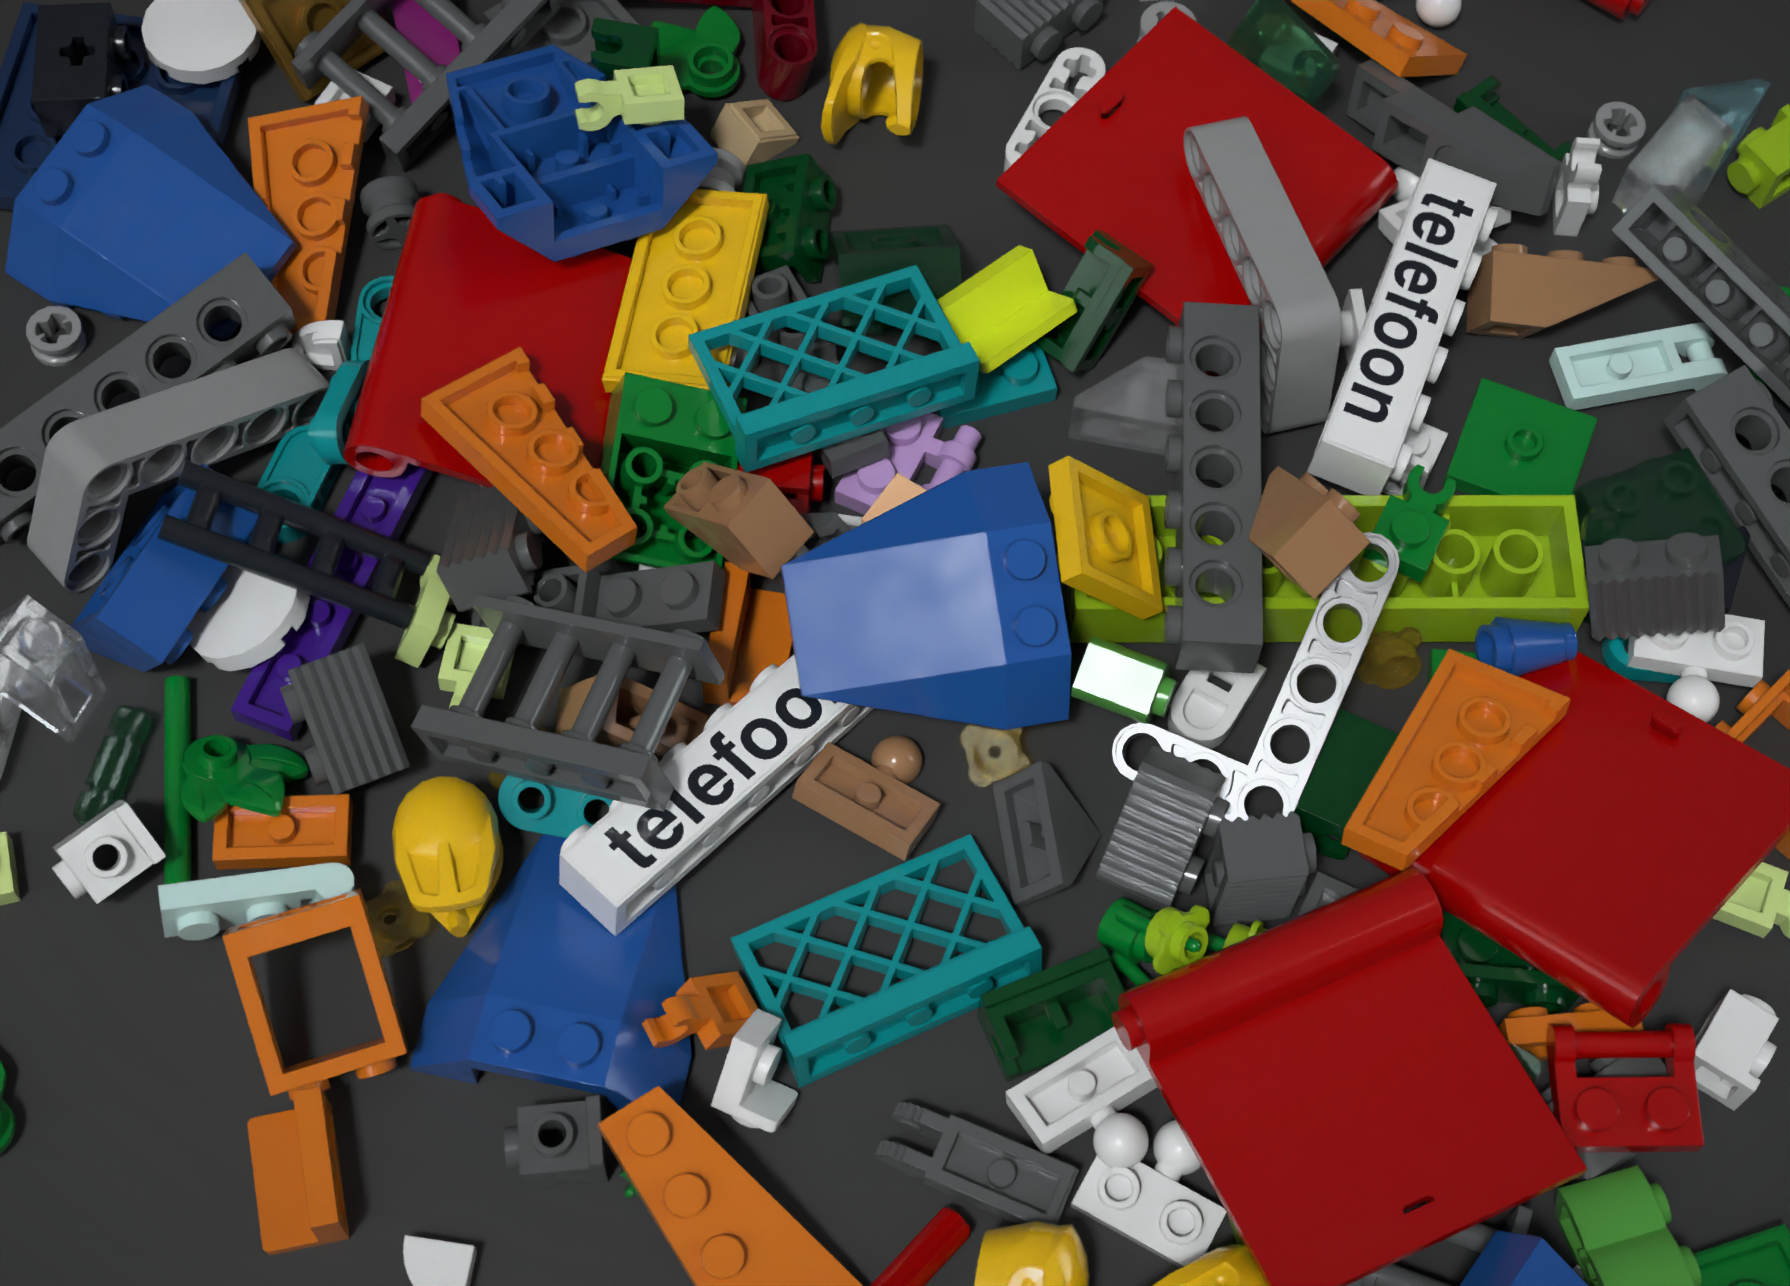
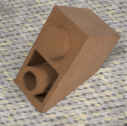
M703 462L700 466L687 472L678 482L674 496L663 507L672 518L739 569L770 579L775 578L781 571L780 566L789 562L814 533L813 529L770 478L708 462Z
M1279 466L1268 477L1248 540L1288 581L1314 600L1371 542L1353 524L1361 516L1360 513L1339 492L1333 488L1328 491L1307 472L1298 479Z

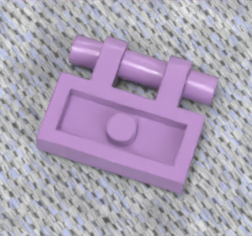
M933 413L882 428L881 430L888 440L889 457L845 473L835 489V503L865 515L897 472L914 482L924 464L937 469L930 484L921 486L929 490L964 471L972 469L977 460L974 451L982 436L975 428L962 425L953 441H941L938 437L942 432L943 418Z

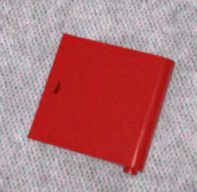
M1174 7L996 180V187L1083 254L1087 250L1084 245L1089 236L1093 235L1095 230H1103L1155 265L1137 295L1179 326L1184 302L1251 305L1189 172L1184 153V132L1187 127L1241 116L1248 117L1323 268L1398 190V180L1390 165L1379 155L1180 9ZM1117 106L1119 107L1109 118L1105 119ZM1202 371L1204 374L1209 376H1220L1218 373L1213 371Z
M435 193L431 196L420 198L415 203L343 451L344 459L356 470L377 477L392 478L400 476L405 471L407 464L410 463L492 488L493 485L420 416L421 398L521 347L530 360L529 371L537 383H544L554 397L555 411L566 428L573 427L584 444L583 454L592 468L600 469L611 393L605 392L602 378L632 258L598 248L577 257L554 262L499 231L480 208L463 203L453 195Z
M1577 651L1576 657L1571 661H1563L1562 663L1518 676L1571 698L1566 715L1408 868H1417L1424 874L1433 887L1442 909L1633 1028L1646 1018L1660 998L1669 977L1671 964L1790 831V769ZM1358 852L1359 857L1390 876L1401 872L1397 868Z
M1410 867L1120 993L1118 996L1119 1010L1112 1013V1020L1122 1044L1128 1051L1138 1050L1267 1286H1347L1584 1175L1587 1170L1586 1165L1441 939L1443 915L1439 900L1430 882L1417 868ZM1425 1201H1429V1203L1423 1206H1420L1405 1214L1403 1213V1211L1415 1205H1418Z

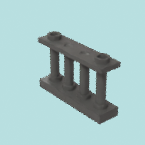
M351 0L321 32L313 31L301 41L295 51L296 58L291 64L300 83L308 90L325 75L349 97L363 96L369 105L368 113L383 125V135L379 140L386 157L400 170L405 172L454 120L446 85V73L516 55L560 9L559 0H501L502 10L488 25L485 23L477 25L450 0H414L463 42L461 47L463 51L448 67L445 64L437 66L381 17L396 0ZM364 33L423 84V93L408 108L406 106L398 108L341 59L346 51Z
M477 594L472 606L493 633V637L459 705H453L449 710L422 704L411 725V728L432 754L442 761L664 811L674 787L657 764L658 759L654 752L687 680L693 679L721 685L725 672L709 648V643L700 635L685 629H675L670 633L535 606L530 601L514 595H507L504 599ZM518 643L547 649L515 717L507 718L505 722L483 718ZM577 655L603 661L572 729L563 731L561 735L540 731L539 727L573 656ZM630 667L661 673L629 743H622L619 748L596 743L595 741Z

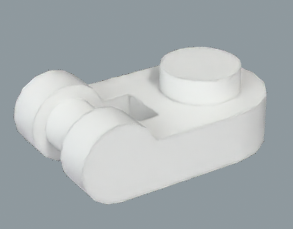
M1257 663L1254 673L1190 670L1173 697L1167 716L1169 731L1208 749L1219 746L1228 737L1247 703L1254 696L1265 676L1267 668ZM1216 676L1232 685V688L1227 692L1210 683L1209 680Z

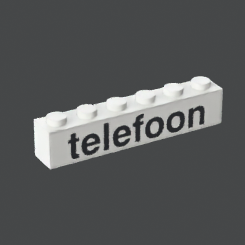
M1428 158L1405 212L1307 473L1363 495H1380L1388 478L1398 482L1401 480L1413 451V446L1403 443L1407 430L1418 432L1431 401V397L1421 394L1424 383L1427 381L1435 384L1449 349L1438 346L1441 336L1445 334L1452 337L1466 302L1456 299L1458 289L1460 287L1469 290L1482 259L1481 255L1472 252L1476 242L1485 245L1498 215V210L1489 207L1497 183Z
M794 655L780 667L776 664L768 666L756 677L750 687V692L734 706L731 703H726L719 707L706 722L704 732L688 745L684 742L676 744L661 759L658 765L674 787L664 811L613 800L609 807V812L592 827L589 824H584L570 834L560 849L559 884L616 937L807 769L827 742L835 744L875 708L801 696Z

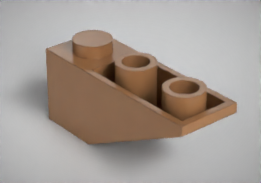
M1512 243L1497 244L1491 247L1490 252L1482 256L1477 273L1468 290L1466 333L1522 339L1660 278L1650 268L1639 267V260L1633 257H1608L1603 259L1602 262L1584 260V254L1574 250H1556L1547 253V256L1528 254V247L1525 245Z

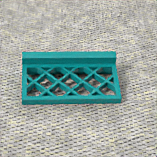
M917 265L688 335V347L735 439V454L744 472L756 470L975 398L980 360L970 342L960 343ZM906 289H910L917 302L912 315L881 305L885 296ZM844 309L863 317L854 333L825 323L829 313ZM873 320L904 330L896 347L866 337ZM784 327L806 333L798 350L768 341V338L772 331ZM915 333L938 341L943 350L922 356L906 349ZM817 337L847 347L839 365L808 355ZM732 345L746 350L748 353L738 369L715 361L710 350ZM857 351L888 361L885 369L869 374L849 369ZM759 355L790 365L781 383L750 373ZM800 369L831 380L828 387L810 393L793 388L792 385ZM726 382L731 383V385H730L729 388H728ZM742 388L773 398L769 406L741 414L735 402Z
M971 834L730 938L732 948L764 1012L782 1019L777 1038L786 1054L788 1067L799 1088L975 1010L979 1006L980 995L1042 971V947L1030 926L1024 928ZM964 859L974 874L968 894L935 885L941 869ZM896 889L917 895L908 920L875 911L880 896ZM981 889L985 893L987 899L978 897ZM928 899L962 908L953 933L919 924ZM972 912L999 919L1007 932L1006 935L988 943L963 937ZM833 916L857 921L847 947L815 938L820 923ZM869 925L902 935L892 960L859 951ZM915 938L945 947L946 951L941 964L927 970L903 964L912 939ZM774 942L797 948L786 974L759 966L753 951ZM957 951L963 953L959 956H956ZM808 952L841 961L831 987L798 978ZM852 965L886 974L880 991L867 997L842 991ZM897 978L903 980L895 984ZM769 985L780 988L776 998ZM791 992L825 1001L817 1019L791 1030L783 1014ZM836 1005L842 1007L834 1011Z

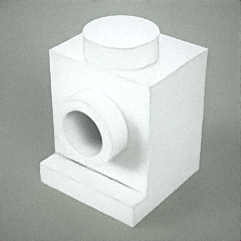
M118 800L53 846L62 861L53 866L52 869L75 900L88 893L91 899L98 904L152 864H156L165 858L166 855L127 802ZM103 844L113 845L118 852L117 862L109 869H99L93 863L92 857L95 849Z
M1730 989L1710 1010L1695 1036L1696 1054L1694 1065L1697 1088L1734 1111L1756 1091L1761 1082L1758 1078L1767 1067L1777 1048L1776 1045L1768 1041V1038L1779 1018L1776 1017L1774 1010L1767 1003L1751 995H1740Z

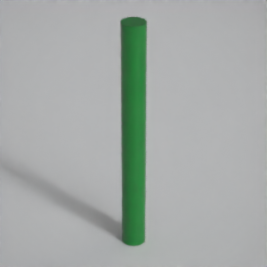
M180 675L170 676L164 680V853L166 855L164 858V885L192 881L191 814L183 807L180 800V788L187 778L183 769V754L187 746L191 744V680Z

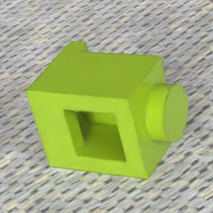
M1789 104L1779 110L1768 130L1764 127H1759L1742 140L1736 149V152L1739 154L1738 159L1727 168L1728 179L1732 186L1738 192L1743 193L1759 210L1790 190Z

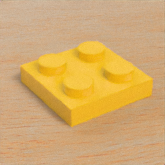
M1069 455L1048 465L1051 486L1049 502L1054 515L1058 549L1056 560L1061 575V582L1142 620L1164 611L1149 496Z

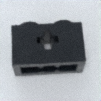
M110 2L38 5L31 102L46 137H63L88 103L128 91L127 80L122 73V62H130L131 60L130 35L126 26L118 25Z

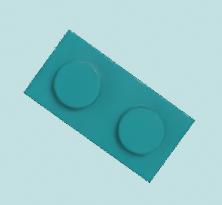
M1033 342L989 373L978 371L974 399L934 412L935 415L943 418L942 429L1055 401L1057 385L1043 350Z

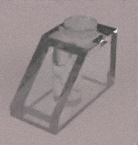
M1690 94L1679 104L1627 167L1612 202L1626 215L1653 185H1676L1696 205L1701 201L1735 131Z
M1144 356L1075 396L1068 438L1165 456L1167 435L1176 434V418L1165 416L1168 379L1176 380V364L1166 363L1165 358Z
M26 595L0 612V694L69 743L76 739L107 689L82 635Z

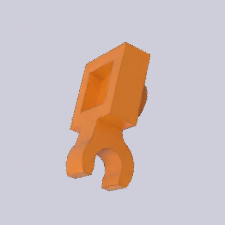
M738 971L691 977L676 991L675 994L677 996L667 998L661 1003L666 1012L665 1015L646 1019L642 1025L651 1043L656 1048L672 1045L691 1034L697 1033L705 1050L731 1046L735 1034L758 1007Z

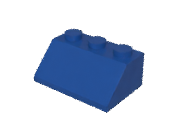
M202 463V464L200 465V466H202V467H205V468L210 469V468H209L208 466H206L204 463ZM178 480L164 490L63 636L64 639L73 645L142 672H146L162 664L164 661L172 665L180 657L193 637V633L186 629L198 610L207 613L214 606L228 584L227 581L221 578L228 564L157 539L166 514L184 521L186 520L196 491L177 485ZM221 501L211 531L248 544L258 515Z

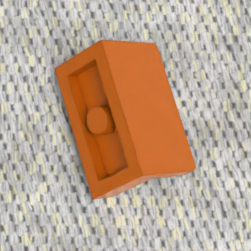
M725 562L723 570L726 572L719 630L710 632L708 642L709 648L725 672V676L721 685L702 681L704 703L716 705L731 703L734 706L750 692L752 683L765 668L772 664L780 667L790 658L793 643L785 593L752 589L750 572L739 569L731 562Z
M321 1086L292 1092L294 1109L253 1117L247 1123L262 1248L268 1255H276L350 1239L332 1106Z

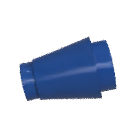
M1496 617L1491 624L1481 625L1477 630L1475 638L1477 660L1515 676H1521L1562 663L1563 661H1571L1576 657L1578 650L1575 629L1568 622L1557 623Z

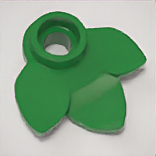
M712 6L700 18L696 31L661 21H653L651 27L659 28L661 66L673 65L681 90L690 89L699 96L714 98L728 94L737 86L740 79V65L735 57V53L740 45L741 37L738 27L726 12L717 6Z
M209 735L193 741L184 751L183 769L187 778L180 788V800L183 807L202 823L216 818L228 805L278 817L282 813L284 804V782L296 781L308 776L309 768L299 755L282 746L266 743L244 745L238 740L224 735Z

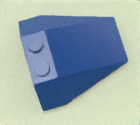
M552 44L446 73V85L469 195L496 229L556 262L663 229L717 164V152L685 119L663 121L657 125H624L622 115H617L602 129L596 131L580 130L575 116V109L591 108L597 102L579 103L575 91V83L583 79L606 81V74Z
M144 85L88 103L15 198L5 273L55 306L72 309V306L99 311L106 317L119 320L127 317L149 322L245 252L271 283L297 245L194 113L151 86ZM234 320L219 321L212 327L209 337L216 341H228L240 323Z
M1029 462L964 471L780 566L801 696L1002 730L1069 720L1071 678L1069 635L1051 522Z
M542 834L429 1000L411 1060V1071L478 1084L481 1070L601 1094L607 1097L609 1109L612 1112L619 1111L659 1085L681 1107L692 1063L690 1035L672 1045L656 1048L651 1043L642 1025L646 1019L665 1015L666 1012L661 1003L667 998L677 996L675 994L676 991L685 983L676 884L615 937L559 884L560 849L567 838Z

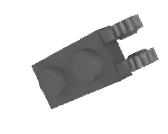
M899 1101L891 1116L896 1123L911 1132L929 1139H937L939 1143L933 1157H929L901 1143L882 1140L875 1152V1156L880 1162L908 1176L922 1178L923 1184L1015 1224L1034 1221L1058 1224L1079 1169L952 1114L949 1118H946L910 1102Z

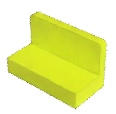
M1021 245L1016 246L937 300L960 343L970 342L980 360L978 371L983 373L993 371L1078 311L1074 299L1047 289L1033 250Z

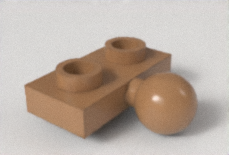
M900 735L886 737L876 745L872 752L871 765L827 742L796 781L792 798L903 861L908 858L933 824L940 807V803L907 785L914 781L921 771L922 754L914 741Z

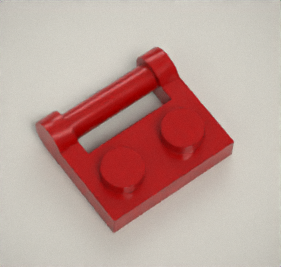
M1668 1023L1664 1030L1575 1031L1572 1024H1551L1548 1026L1546 1046L1553 1115L1577 1153L1697 1152L1704 1146L1694 1065L1696 1042L1694 1030L1690 1023ZM1665 1058L1667 1077H1577L1575 1062L1576 1059Z

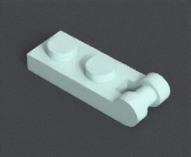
M1693 323L1554 348L1549 359L1565 406L1573 410L1694 389L1697 392L1728 374L1723 360L1714 357L1711 348L1715 340L1710 327L1706 323ZM1679 354L1683 357H1688L1690 362L1682 363Z
M331 862L158 885L164 937L179 936L181 939L191 941L207 939L218 934L220 930H226L353 891L355 878L352 871L346 865Z

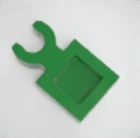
M1416 465L1410 471L1404 485V500L1390 495L1372 533L1383 535L1397 549L1399 556L1397 573L1422 583L1450 520L1439 516V514L1443 513L1449 506L1456 489V481L1448 478L1442 491L1435 494L1428 493L1419 484L1425 467ZM1372 549L1364 550L1363 558L1387 568L1386 560L1382 554Z

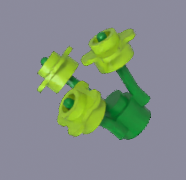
M1122 897L1112 903L1103 915L1097 931V940L1099 944L1113 951L1110 956L1113 968L1126 975L1136 986H1139L1151 980L1137 966L1140 961L1145 963L1153 962L1154 970L1158 974L1164 975L1174 969L1203 958L1207 948L1217 952L1267 929L1263 928V922L1255 920L1251 927L1237 922L1233 925L1225 939L1206 931L1205 928L1209 924L1210 915L1205 907L1195 905L1189 912H1184L1174 907H1166L1156 912L1151 908L1147 910L1128 898Z

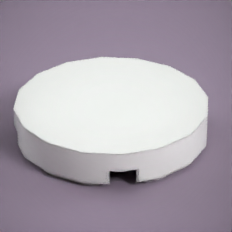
M154 0L145 12L141 27L150 60L157 68L159 66L166 70L169 77L185 83L207 84L231 77L239 72L237 66L242 64L247 57L249 62L253 59L259 50L261 36L239 0Z
M228 566L221 575V578L228 582L223 594L207 613L198 610L186 629L193 633L189 644L207 663H213L218 669L231 672L252 668L275 656L286 645L281 638L288 633L291 626L297 632L303 623L310 597L307 593L239 568Z

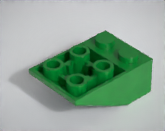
M625 372L612 391L600 470L637 525V533L634 545L610 559L654 568L715 561L722 567L723 556L672 518L663 508L676 493V486L680 479L703 462L737 470L738 458L735 454V439L710 390ZM737 397L735 402L741 414H744L747 399Z

